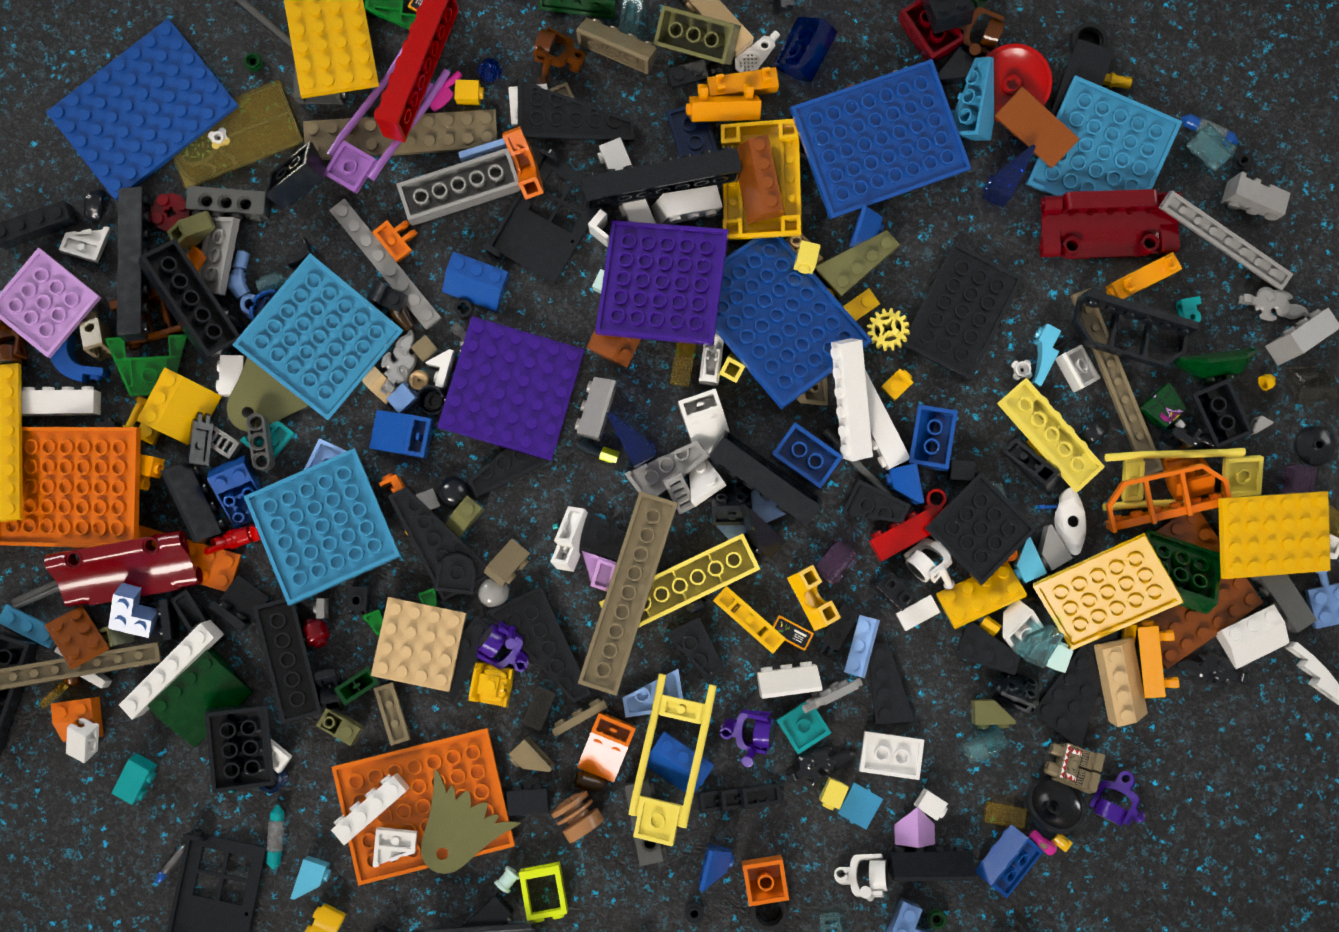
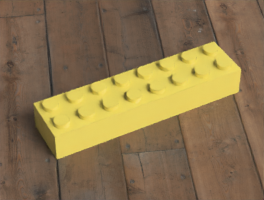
M742 533L655 575L639 627L760 570L744 534ZM604 600L599 602L601 608L603 606Z

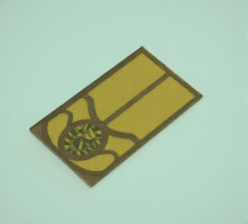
M280 80L234 97L233 99L239 105L237 109L173 157L185 189H188V186L199 185L304 142ZM219 128H225L226 136L229 139H224L221 144L212 142L208 138V134L211 131L216 132Z

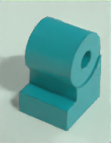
M1200 296L1181 299L1175 302L1178 316L1197 322L1201 321V314L1197 310V305L1202 304Z

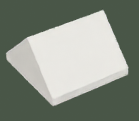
M1082 344L1055 359L1073 392L1081 390L1100 379Z

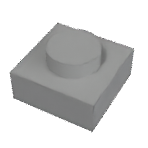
M316 598V602L313 605V612L316 614V618H329V598Z

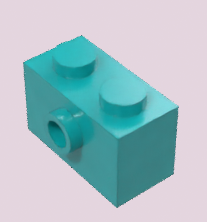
M139 754L134 755L128 759L111 794L131 805L139 800L142 801L147 795L148 790L146 788L148 784L152 783L157 773H155L158 765Z

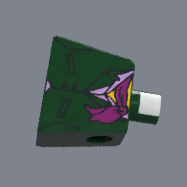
M1170 383L1162 385L1139 406L1141 414L1160 429L1166 428L1169 425L1173 428H1184L1186 426V423L1179 417L1186 411V407Z

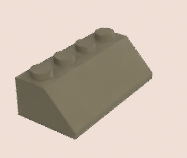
M586 18L576 30L579 46L647 75L649 74L657 56V47L652 42L638 40L635 35L630 33L624 34L618 28L603 25L600 20L595 18L592 20Z

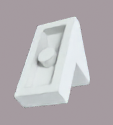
M451 349L426 362L428 366L439 369L434 375L433 382L435 386L446 390L456 355Z

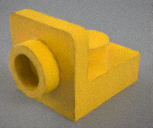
M899 369L881 388L895 401L914 382L911 380L912 376L906 370L902 371Z

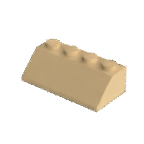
M1133 637L1094 645L1108 721L1117 727L1137 723L1148 712Z

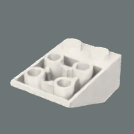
M716 388L678 401L691 443L699 441L710 455L712 447L723 432L727 430L730 433Z

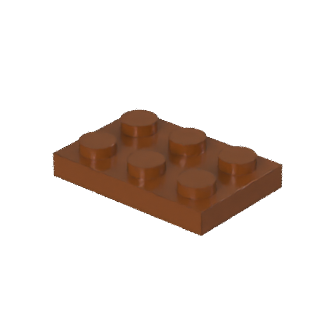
M82 605L44 625L71 670L109 650L108 645Z

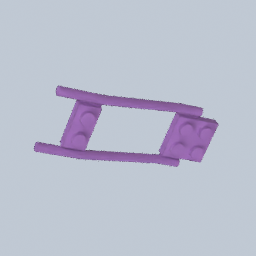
M402 48L379 82V87L374 88L336 137L327 152L333 158L325 169L324 175L358 194L367 178L372 181L376 180L384 165L402 143L401 141L393 140L380 159L376 160L344 141L388 85L389 76L395 69V62L397 57L401 55ZM443 69L434 85L431 82L429 83L411 130L429 108L451 72L447 69Z

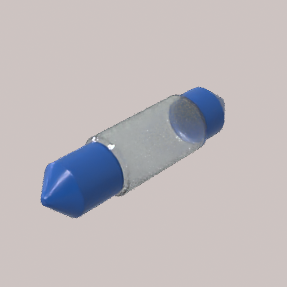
M1192 114L1181 117L1183 126L1195 131V133L1228 146L1239 143L1236 134L1225 127Z

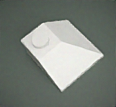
M1018 600L1010 604L1003 612V638L1009 647L1021 656L1046 629L1035 612Z

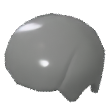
M488 578L478 587L480 602L487 607H498L508 599L509 588L507 584L501 587L491 578Z

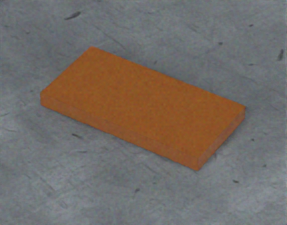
M1023 87L994 116L1051 169L1079 141V138Z

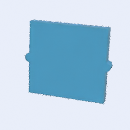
M854 782L837 813L850 820L851 824L855 823L867 830L883 798L872 793L869 788L865 789Z

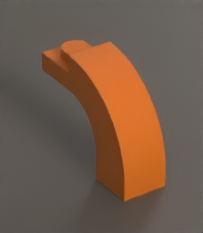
M521 126L502 133V137L513 159L518 175V184L525 200L543 194L544 190L540 171Z

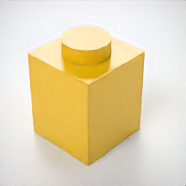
M456 79L455 101L457 105L480 106V99H484V87H481L479 80Z

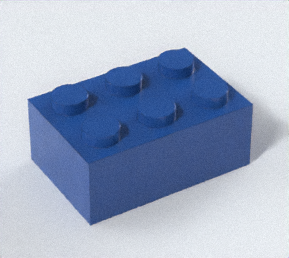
M794 422L771 454L772 458L817 490L821 489L843 458L841 454L796 422Z

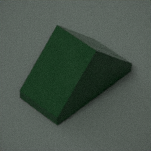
M366 667L334 688L344 705L349 704L379 683L376 677L371 676L372 671L369 667Z

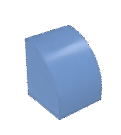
M409 382L402 383L386 399L398 413H402L418 401V391L414 390Z

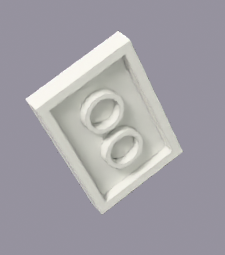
M864 731L859 771L919 780L924 739Z

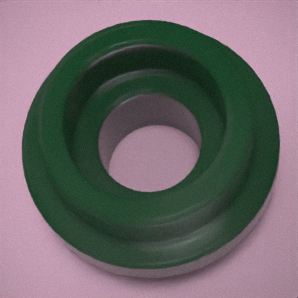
M248 53L244 58V66L248 71L257 72L263 67V58L258 53ZM252 61H257L255 65H251Z
M932 909L928 912L926 921L932 929L938 930L946 925L947 917L941 909ZM938 915L940 917L939 921L934 922L933 917Z

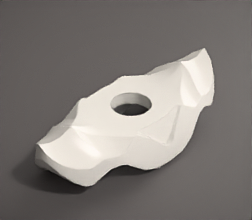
M1070 487L1065 489L1059 496V504L1055 512L1054 521L1056 532L1071 555H1078L1082 550L1086 536V515L1078 493H1075ZM1070 516L1077 517L1078 524L1076 527L1069 526L1068 518Z

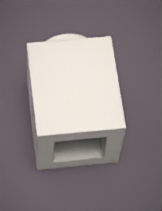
M925 788L914 803L921 811L937 821L939 817L943 818L948 809L946 807L948 803Z

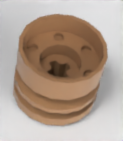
M586 790L571 795L562 801L551 813L553 818L563 815L556 822L557 825L568 823V826L562 833L569 843L580 839L604 821V817L598 808L588 811L587 808L593 802L592 798L585 802L582 801L589 795Z

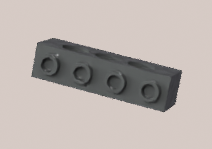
M188 186L186 209L192 215L208 211L211 217L231 216L240 220L246 217L253 221H262V219H269L270 199L265 195L266 191ZM212 199V204L206 207V202ZM232 201L231 206L225 208L226 202ZM251 202L250 208L244 210V205Z
M645 779L640 796L652 798L655 795L653 783L649 784V779ZM635 782L625 783L629 808ZM630 815L634 833L637 816ZM634 837L640 866L664 862L663 856L667 855L664 844L655 843L653 846H647L644 839Z

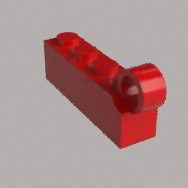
M932 489L926 493V505L922 507L924 511L918 514L914 511L907 515V520L903 524L894 522L888 525L889 530L885 532L879 530L871 535L872 539L868 542L879 562L930 535L924 527L943 509L942 506L946 503V495L942 490ZM933 492L941 496L939 505H933L930 502V495Z

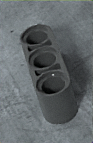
M253 413L248 416L246 422L252 464L258 470L270 471L275 465L270 423L267 417ZM261 418L262 424L256 428L254 422L256 419ZM263 437L264 445L258 447L257 441ZM266 457L267 464L261 467L260 460Z

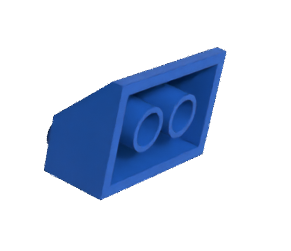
M453 251L446 268L442 292L497 312L510 275L505 270Z
M918 404L909 463H917L918 466L941 471L949 469L957 410Z
M663 730L650 750L647 767L686 793L695 750ZM703 755L694 793L714 767V763Z
M1011 824L1009 828L1003 831L1002 837L990 848L987 856L978 863L975 872L995 890L1008 898L1044 851Z

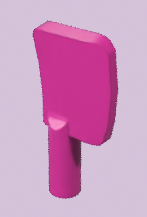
M458 70L445 81L431 103L430 107L434 112L444 107L454 96L450 87L455 83L456 79L459 80L463 77Z

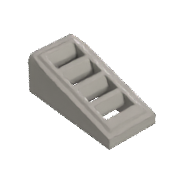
M213 425L215 433L212 436L211 448L226 458L234 460L243 443ZM218 434H220L221 437L219 438L217 443L214 444V440L216 439ZM224 438H226V442L224 443L222 448H220V444L222 443ZM230 442H232V446L230 447L228 452H226V448L228 447Z
M680 471L662 479L672 501L678 503L677 511L679 514L695 507L691 502V492ZM680 480L679 483H677V484H675V485H673V486L670 487V485H672V484H674V483H676L677 481Z

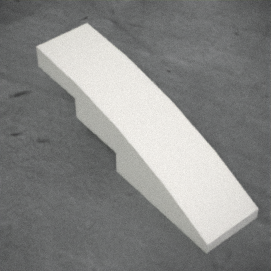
M1289 641L1290 643L1285 645L1284 648L1300 658L1296 666L1312 677L1308 684L1339 705V684L1332 674L1313 654L1298 642Z

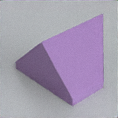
M582 551L591 581L590 586L608 591L617 562Z
M918 807L894 824L895 845L916 848L934 845L935 824Z

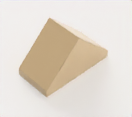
M373 366L361 381L387 405L389 401L386 398L392 393L388 392L385 395L380 392V388L387 377Z

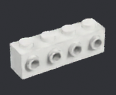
M398 773L393 776L388 774L380 781L381 787L377 790L372 788L364 795L367 798L362 803L356 802L349 808L351 811L346 817L342 815L334 822L336 826L331 831L343 845L353 839L410 789L409 785Z

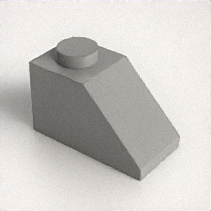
M1053 525L1044 526L1038 554L1044 568L1047 571H1053L1073 558Z

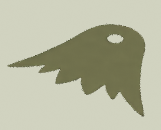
M247 357L240 377L228 399L227 414L235 427L248 432L247 418L242 415V410L245 407H251L254 413L267 417L269 423L272 424L309 405ZM261 418L256 419L254 422L256 428L262 424Z
M436 769L434 773L432 804L422 838L421 854L425 864L432 871L447 874L462 868L494 839L521 823H495L499 815H491L484 818L488 803H480L471 808V797L468 790L455 800L454 787L451 786L448 792H446L443 781ZM439 848H446L448 850V857L441 860L437 857L436 852Z

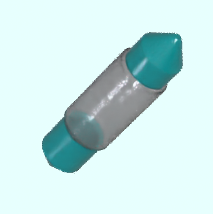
M276 805L270 812L268 823L266 864L272 870L281 864L285 812L280 805Z

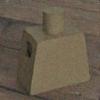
M89 312L86 316L87 321L79 324L83 350L99 362L113 358L105 341V338H113L109 326L99 319L97 312Z

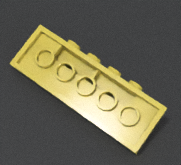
M1027 378L1022 380L997 403L1045 459L1060 472L1061 477L1075 493L1080 491L1105 467L1088 448L1087 443L1077 436L1075 430L1062 419L1061 414L1049 404L1048 399L1042 396Z

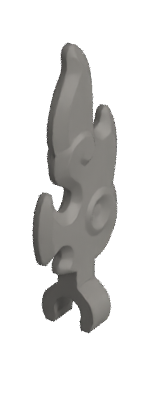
M1262 287L1258 290L1256 297L1251 294L1239 296V304L1254 305L1256 311H1262L1259 317L1267 321L1277 319L1271 313L1272 308L1276 310L1278 316L1287 319H1296L1301 316L1308 317L1309 314L1305 307L1298 304H1290L1289 300L1293 299V296L1284 290Z
M411 329L396 342V347L393 350L396 362L391 360V352L386 353L382 359L381 367L387 368V371L384 372L387 379L381 386L380 392L385 395L388 392L392 393L395 382L399 384L407 383L416 365V353L412 355L409 353L411 346L414 344V333Z

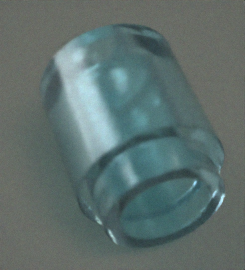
M278 271L259 277V280H256V286L259 293L267 289H277L278 291L286 282V278L283 273L280 274Z

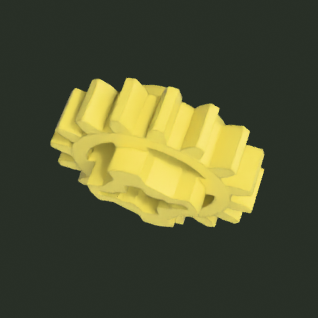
M890 308L889 312L882 309V314L875 312L876 318L870 317L872 324L867 325V328L871 330L867 332V335L872 337V344L876 343L877 349L883 346L884 351H887L888 347H891L892 351H894L895 345L901 348V341L907 342L905 335H910V331L906 329L910 327L909 322H905L906 316L900 317L901 312L898 310L894 313L893 308ZM898 322L901 324V332L896 328ZM876 328L881 331L879 337L875 333ZM885 328H892V331L888 330L887 332H885Z

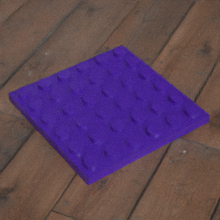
M612 220L595 329L596 335L714 345L729 230Z
M472 316L437 428L552 461L585 349Z

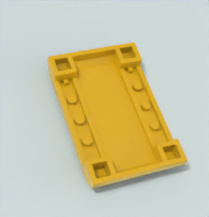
M793 119L721 124L722 148L727 146L736 148L748 139L768 134L786 215L748 225L739 180L738 182L723 184V229L729 230L728 240L802 236L800 137Z

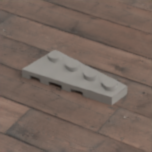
M695 441L624 474L638 493L641 491L660 497L667 491L662 479L678 471L681 472L684 478L710 456L700 442Z

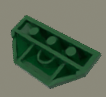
M1258 347L1184 356L1173 361L1176 366L1193 379L1203 380L1204 383L1214 382L1216 378L1220 377L1223 380L1235 379V375L1244 371L1258 352Z

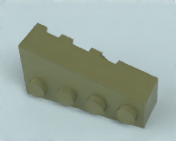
M886 230L819 264L813 272L829 289L834 291L835 296L840 300L896 251L900 244Z

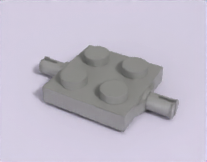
M857 678L851 682L847 680L834 682L823 691L813 692L811 694L812 697L806 700L807 704L802 705V709L805 713H808L813 709L819 708V706L827 705L859 689L858 687L863 685L860 678Z

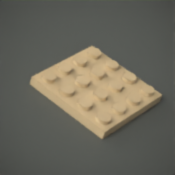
M388 597L371 676L450 692L467 613Z

